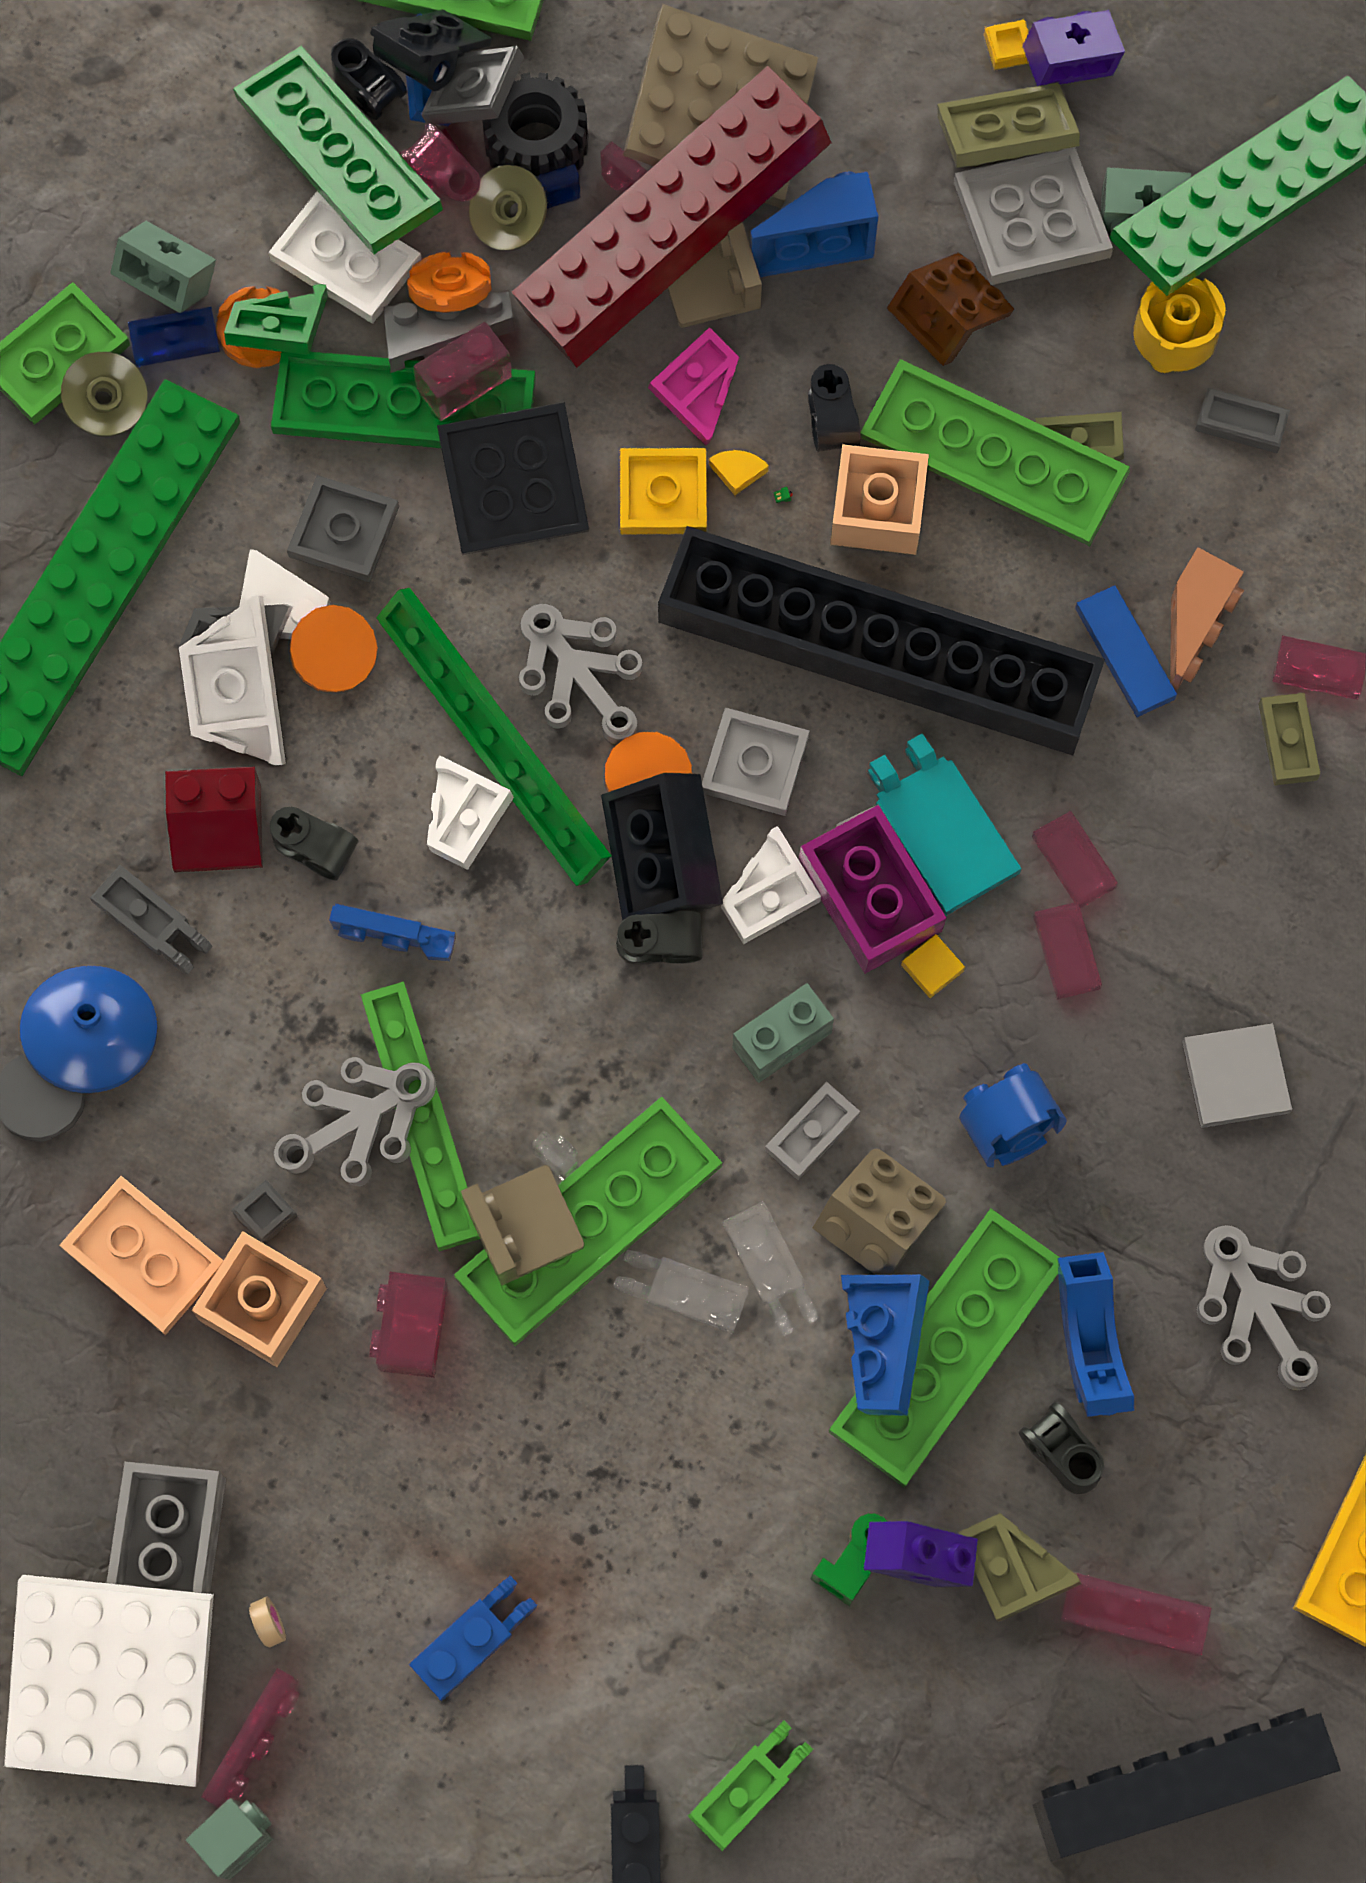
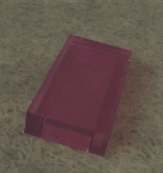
M1071 811L1033 832L1032 838L1078 909L1117 888L1118 882Z
M1078 902L1036 911L1033 917L1057 1000L1100 990L1102 983Z

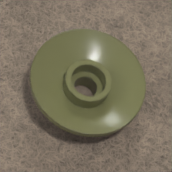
M511 165L496 167L483 175L474 187L469 202L470 222L476 235L486 245L503 251L516 250L529 244L542 229L547 213L546 194L540 181L530 171ZM517 203L518 211L515 217L512 218L510 208L513 204Z
M93 352L77 359L66 371L61 385V401L67 416L78 428L95 436L110 437L122 434L136 425L145 411L147 387L141 372L130 360L112 352ZM100 391H105L111 396V401L105 405L100 404L96 401L95 395Z

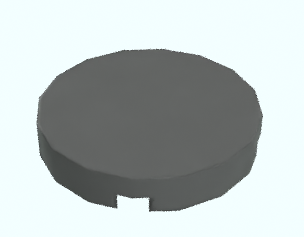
M25 1054L19 1055L6 1064L0 1073V1120L11 1133L24 1140L38 1142L53 1139L52 1137L58 1136L62 1132L66 1133L73 1128L83 1113L86 1093L71 1092L47 1082L32 1068Z

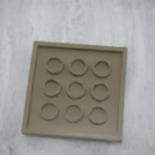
M662 4L658 12L623 156L655 166L767 66L808 104L818 57ZM789 181L765 203L781 208L785 202Z

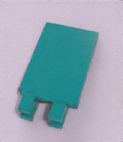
M922 733L907 742L908 748L905 749V753L917 772L900 781L896 770L886 755H883L870 762L869 766L871 769L868 770V774L879 791L876 794L879 800L875 805L879 804L943 913L947 916L1017 876L1022 868L953 761H947L944 756L937 760L935 751Z

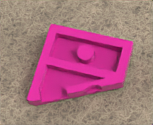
M709 327L650 382L648 389L706 446L711 441L739 356Z

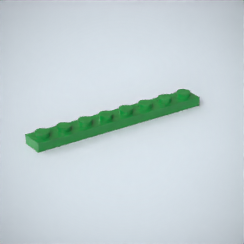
M411 588L399 589L376 619L499 784L511 791L514 797L512 800L573 883L576 886L588 883L612 855Z

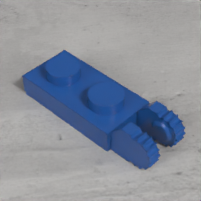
M511 1576L495 1587L483 1601L479 1599L409 1663L411 1668L441 1701L512 1637L511 1632L537 1608V1604L531 1598L522 1601L503 1623L491 1612L496 1605L509 1597L518 1583Z

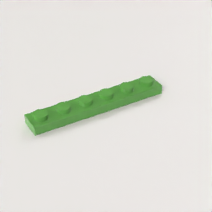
M404 981L360 994L382 1067L397 1071L405 1064L420 1063L431 1070ZM414 1080L410 1083L408 1088L410 1094L416 1093L420 1089L421 1081ZM436 1087L432 1099L426 1105L416 1108L407 1140L411 1146L410 1159L440 1252L480 1238L463 1202L461 1190L468 1187Z

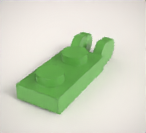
M785 1721L781 1722L758 1747L754 1745L688 1815V1818L721 1851L734 1840L790 1780L788 1776L813 1750L806 1742L803 1745H799L789 1755V1759L780 1769L766 1756L788 1736L791 1727Z

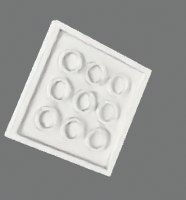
M22 1575L18 1580L4 1767L195 1787L199 1780L214 1594Z

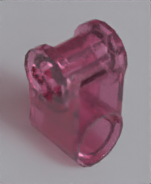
M428 122L423 127L425 133L409 150L403 149L400 155L415 172L427 180L444 197L460 202L471 200L476 196L480 188L479 174L456 150L450 140ZM456 170H462L465 175V184L461 190L453 192L449 186V178Z

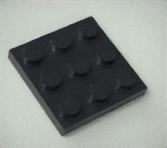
M565 402L437 426L462 555L589 532Z

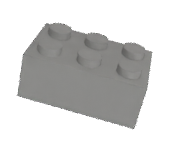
M124 1462L106 1583L210 1594L226 1483L225 1477L219 1471Z

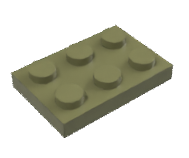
M1059 82L937 104L938 120L957 168L978 166L983 163L1005 159H1017L1022 156L1049 151L1056 152L1079 146L1080 132Z

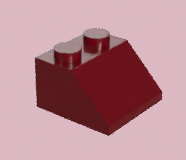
M255 766L165 771L166 818L174 873L263 868L261 783Z

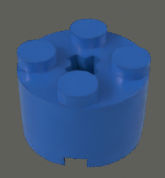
M1025 1063L1010 1069L1004 1075V1080L991 1087H988L987 1084L979 1085L971 1089L963 1097L967 1105L960 1113L959 1120L988 1167L994 1168L995 1159H998L1001 1165L1005 1166L1032 1154L1047 1143L1043 1136L1053 1127L1058 1134L1067 1122L1039 1073L1031 1071Z

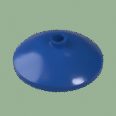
M101 966L70 968L48 978L28 999L20 1021L22 1048L32 1068L43 1079L54 1086L78 1093L107 1091L132 1079L150 1059L157 1040V1017L152 1001L145 990L124 973ZM89 1011L95 1014L91 1020L85 1021L79 1018L83 1012Z

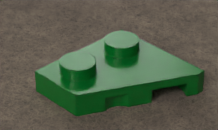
M325 284L312 285V294L289 298L288 292L285 291L271 294L263 299L252 298L234 302L224 331L226 345L309 355L328 298L327 286Z

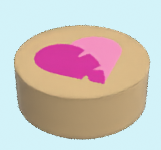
M266 1596L251 1603L249 1607L250 1617L262 1643L270 1648L285 1641L286 1634L282 1621L270 1598Z

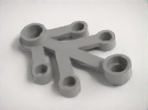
M538 604L530 607L521 619V631L524 638L530 642L527 666L520 672L519 682L521 690L527 695H538L545 689L546 678L543 666L547 649L549 648L558 659V667L552 700L545 707L546 722L551 727L557 729L564 728L570 723L572 716L569 703L574 680L603 717L602 731L607 741L617 745L624 738L636 734L637 718L629 708L618 707L590 670L618 674L625 680H633L642 672L641 656L633 650L622 651L618 656L575 650L565 640V638L592 640L599 647H608L616 640L615 623L606 617L597 618L592 623L563 619L560 611L548 604ZM539 619L550 621V625L545 629L537 628L534 624ZM601 627L611 630V634L607 637H599L595 632ZM626 660H633L637 666L633 670H625L621 664ZM530 675L540 678V682L535 686L527 685L524 681ZM556 708L566 711V715L561 719L553 718L550 713ZM616 717H623L628 721L621 728L613 726L611 722Z
M358 1057L347 1059L341 1067V1076L351 1086L362 1087L370 1083L388 1089L373 1099L332 1089L319 1080L308 1082L302 1091L303 1101L314 1110H323L330 1107L349 1113L307 1138L297 1134H289L282 1137L274 1149V1157L277 1164L293 1174L305 1172L312 1165L315 1155L357 1131L349 1158L342 1163L341 1175L345 1181L353 1186L365 1185L372 1175L368 1159L382 1115L396 1108L391 1130L381 1140L380 1152L390 1162L401 1163L405 1161L411 1152L407 1136L416 1108L426 1105L432 1099L436 1090L435 1076L425 1065L408 1063L397 1071L368 1065ZM361 1065V1075L356 1079H351V1070L355 1066ZM414 1080H420V1089L416 1093L410 1094L408 1091L410 1083ZM322 1088L324 1093L321 1100L312 1102L313 1092L316 1089ZM395 1141H401L400 1152L390 1155V1145ZM298 1149H303L304 1156L301 1161L293 1163V1153ZM361 1164L362 1173L360 1176L351 1178L350 1171L352 1167Z
M1226 1225L1213 1229L1206 1237L1203 1246L1205 1258L1212 1266L1205 1297L1202 1298L1197 1306L1199 1319L1206 1324L1213 1325L1219 1323L1226 1315L1227 1305L1223 1296L1230 1274L1240 1289L1229 1337L1221 1346L1222 1358L1231 1365H1239L1249 1357L1251 1345L1248 1337L1255 1314L1281 1358L1278 1366L1280 1381L1292 1390L1307 1388L1317 1377V1362L1311 1354L1299 1351L1272 1305L1301 1313L1309 1321H1319L1330 1310L1329 1298L1320 1291H1312L1306 1295L1257 1281L1248 1266L1251 1265L1276 1271L1283 1280L1295 1281L1301 1277L1306 1269V1261L1300 1253L1288 1251L1284 1254H1278L1250 1246L1247 1236L1240 1229ZM1225 1240L1232 1242L1235 1246V1254H1224L1220 1250V1242ZM1286 1259L1296 1261L1299 1266L1298 1272L1294 1274L1288 1273L1283 1267V1261ZM1308 1300H1319L1323 1306L1322 1313H1312L1307 1306ZM1207 1302L1217 1304L1220 1309L1219 1316H1208L1204 1311V1304ZM1231 1342L1239 1343L1244 1350L1243 1356L1239 1358L1231 1356L1228 1352V1344ZM1294 1361L1305 1363L1308 1370L1307 1375H1296L1292 1370V1363Z

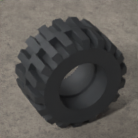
M539 72L538 77L530 78V73L521 74V80H514L499 117L482 120L486 156L489 157L492 169L504 165L522 167L534 174L542 185L549 184L550 189L559 186V179L561 178L566 182L574 177L573 168L580 170L584 164V156H587L588 125L585 104L582 98L578 99L577 90L572 85L565 88L564 80L557 76L552 81L548 79L547 73ZM531 123L547 124L557 130L551 136L535 141L523 139L515 134L521 127Z

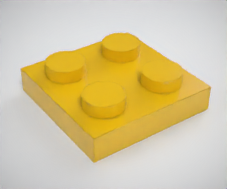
M620 448L621 535L684 534L686 526L707 532L706 448Z

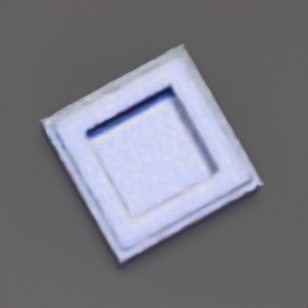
M575 164L536 176L544 188L547 209L580 198V180Z

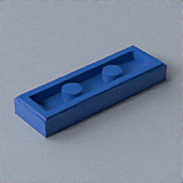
M1114 585L1077 602L1075 609L1100 654L1105 659L1108 668L1136 717L1174 701L1177 696L1174 687L1116 586Z

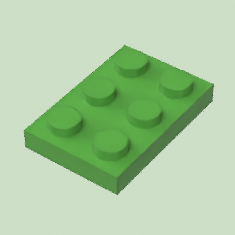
M72 282L0 341V391L35 425L62 403L61 385L63 377L68 368L77 359L86 354L101 351L120 355L131 345L129 338Z

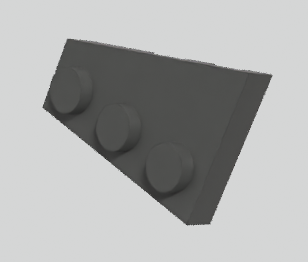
M509 291L500 293L489 292L488 296L477 305L455 312L428 311L415 305V303L407 302L383 307L391 373L404 369V361L423 355L427 361L441 356L440 349L459 343L468 347L514 331Z

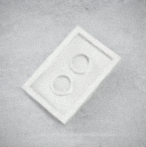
M318 191L269 251L272 262L311 286L325 284L330 298L372 324L383 312V307L390 303L407 281V278L410 277L409 271L413 265L421 260L420 252L400 240H396L373 255Z

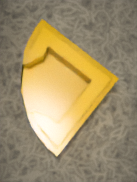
M724 451L709 458V466L734 495H737L769 472V465L764 460L746 451Z

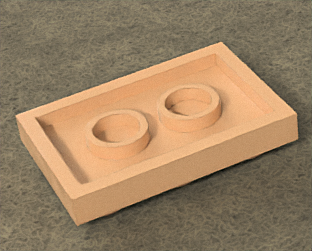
M122 1176L117 1179L59 1245L66 1253L164 1335L170 1331L203 1293L224 1261Z

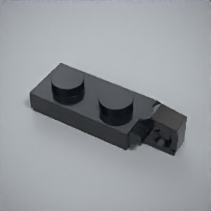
M624 1765L625 1791H613V1803H611L612 1883H661L659 1802H657L656 1790H644V1765Z

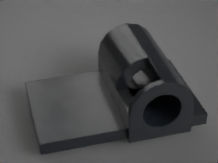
M444 9L410 18L404 16L379 22L377 26L371 28L370 33L374 37L373 52L376 57L431 91H439L449 83L454 74L459 54L490 46L492 41L491 37ZM439 64L445 66L447 69L443 77L438 81H434L433 74Z

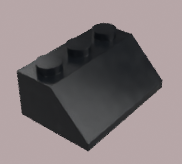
M662 773L601 794L622 921L628 916L636 914H665L675 911L700 912L723 904L701 774Z

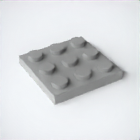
M1075 147L955 173L954 185L990 285L1111 258L1113 247Z

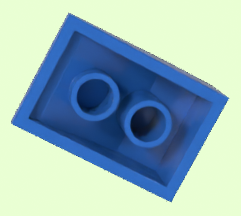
M868 171L861 173L842 172L832 178H826L752 229L750 248L759 276L766 277L874 258L878 212Z

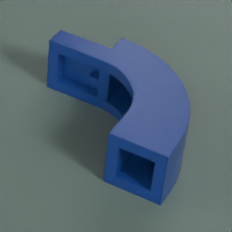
M1104 1252L1058 1258V1278L1062 1322L1067 1355L1078 1402H1083L1087 1417L1096 1415L1108 1416L1120 1412L1134 1411V1394L1122 1362L1116 1333L1113 1278Z

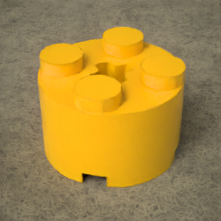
M1193 278L1166 296L1151 282L1141 299L1133 334L1139 352L1151 363L1156 371L1160 373L1188 371L1202 365L1212 356L1224 323L1226 311L1224 299L1220 291L1212 282L1205 278L1204 281Z

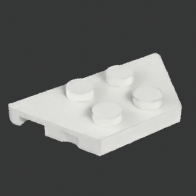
M252 596L246 600L245 604L228 616H223L210 625L208 630L199 636L193 637L179 647L190 732L192 736L208 742L221 744L228 749L242 754H249L268 761V763L275 766L286 764L264 601L263 596Z

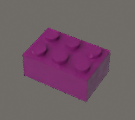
M879 804L800 847L798 860L821 895L823 905L864 974L927 941L935 934L938 935L942 932L947 918Z

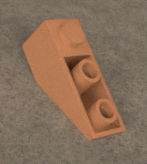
M1199 547L1178 579L1171 598L1170 682L1176 692L1183 680L1190 683L1193 681L1203 663V659L1197 657L1204 644L1210 648L1213 647L1224 627L1223 624L1218 622L1224 610L1232 613L1244 593V590L1238 587L1244 571Z

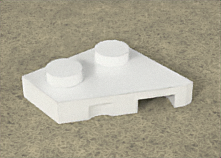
M250 550L239 606L245 604L246 600L252 596H263L264 605L288 604L292 606V611L280 637L291 639V634L300 619L315 608L330 605L329 597L257 550Z
M439 756L436 761V770L438 772L436 793L432 795L431 804L433 820L429 825L427 845L431 852L468 870L514 797L509 789Z
M776 826L769 832L767 840L756 856L751 858L738 882L726 894L721 908L742 943L745 944L820 903L821 895L779 827Z

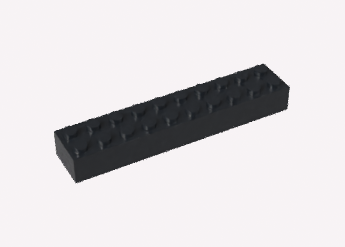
M686 526L658 601V623L1072 756L1074 755L1105 661L1104 658L689 526Z

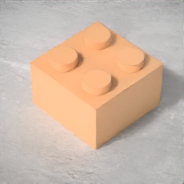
M842 444L830 545L916 555L929 454Z
M242 1231L193 1307L192 1312L200 1322L278 1367L327 1288L321 1277Z

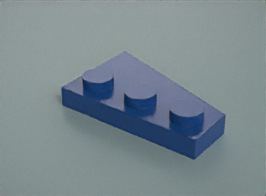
M841 1275L842 1288L848 1294L850 1310L846 1312L847 1328L852 1331L855 1350L851 1360L857 1408L867 1415L907 1416L929 1280L922 1275Z

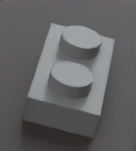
M826 1081L765 1146V1151L799 1181L860 1116V1111Z

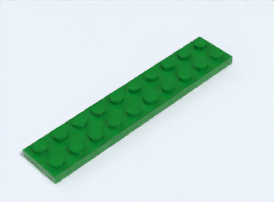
M166 379L163 380L0 641V766L23 776L239 426L240 418L238 414Z

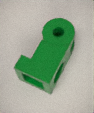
M878 1514L860 1516L854 1522L849 1534V1544L835 1565L823 1558L811 1576L813 1582L848 1606L851 1605L872 1574L871 1571L864 1570L869 1522H888Z

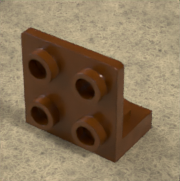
M955 253L909 272L887 307L898 321L942 366L954 361L972 332L1007 318L1014 311V307L1004 298L1003 293L998 288L990 285L976 269L974 263L961 253Z

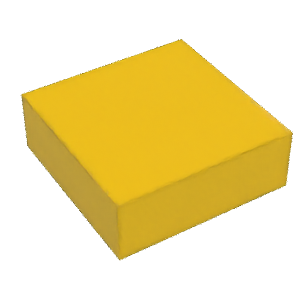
M1025 19L985 27L984 37L994 70L1028 63L1022 47L1029 33Z
M937 934L906 957L901 964L929 998H932L965 970V966Z

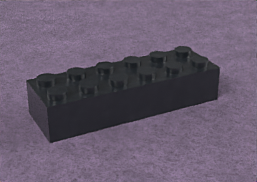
M1301 1708L1268 1720L1271 1728L1261 1731L1259 1722L1223 1734L1225 1743L1215 1745L1213 1736L1178 1748L1180 1757L1169 1760L1167 1751H1163L1132 1762L1135 1771L1123 1774L1119 1765L1087 1776L1089 1785L1078 1789L1074 1780H1070L1042 1790L1043 1800L1033 1804V1809L1050 1862L1341 1771L1322 1714L1318 1713L1307 1717L1305 1708Z

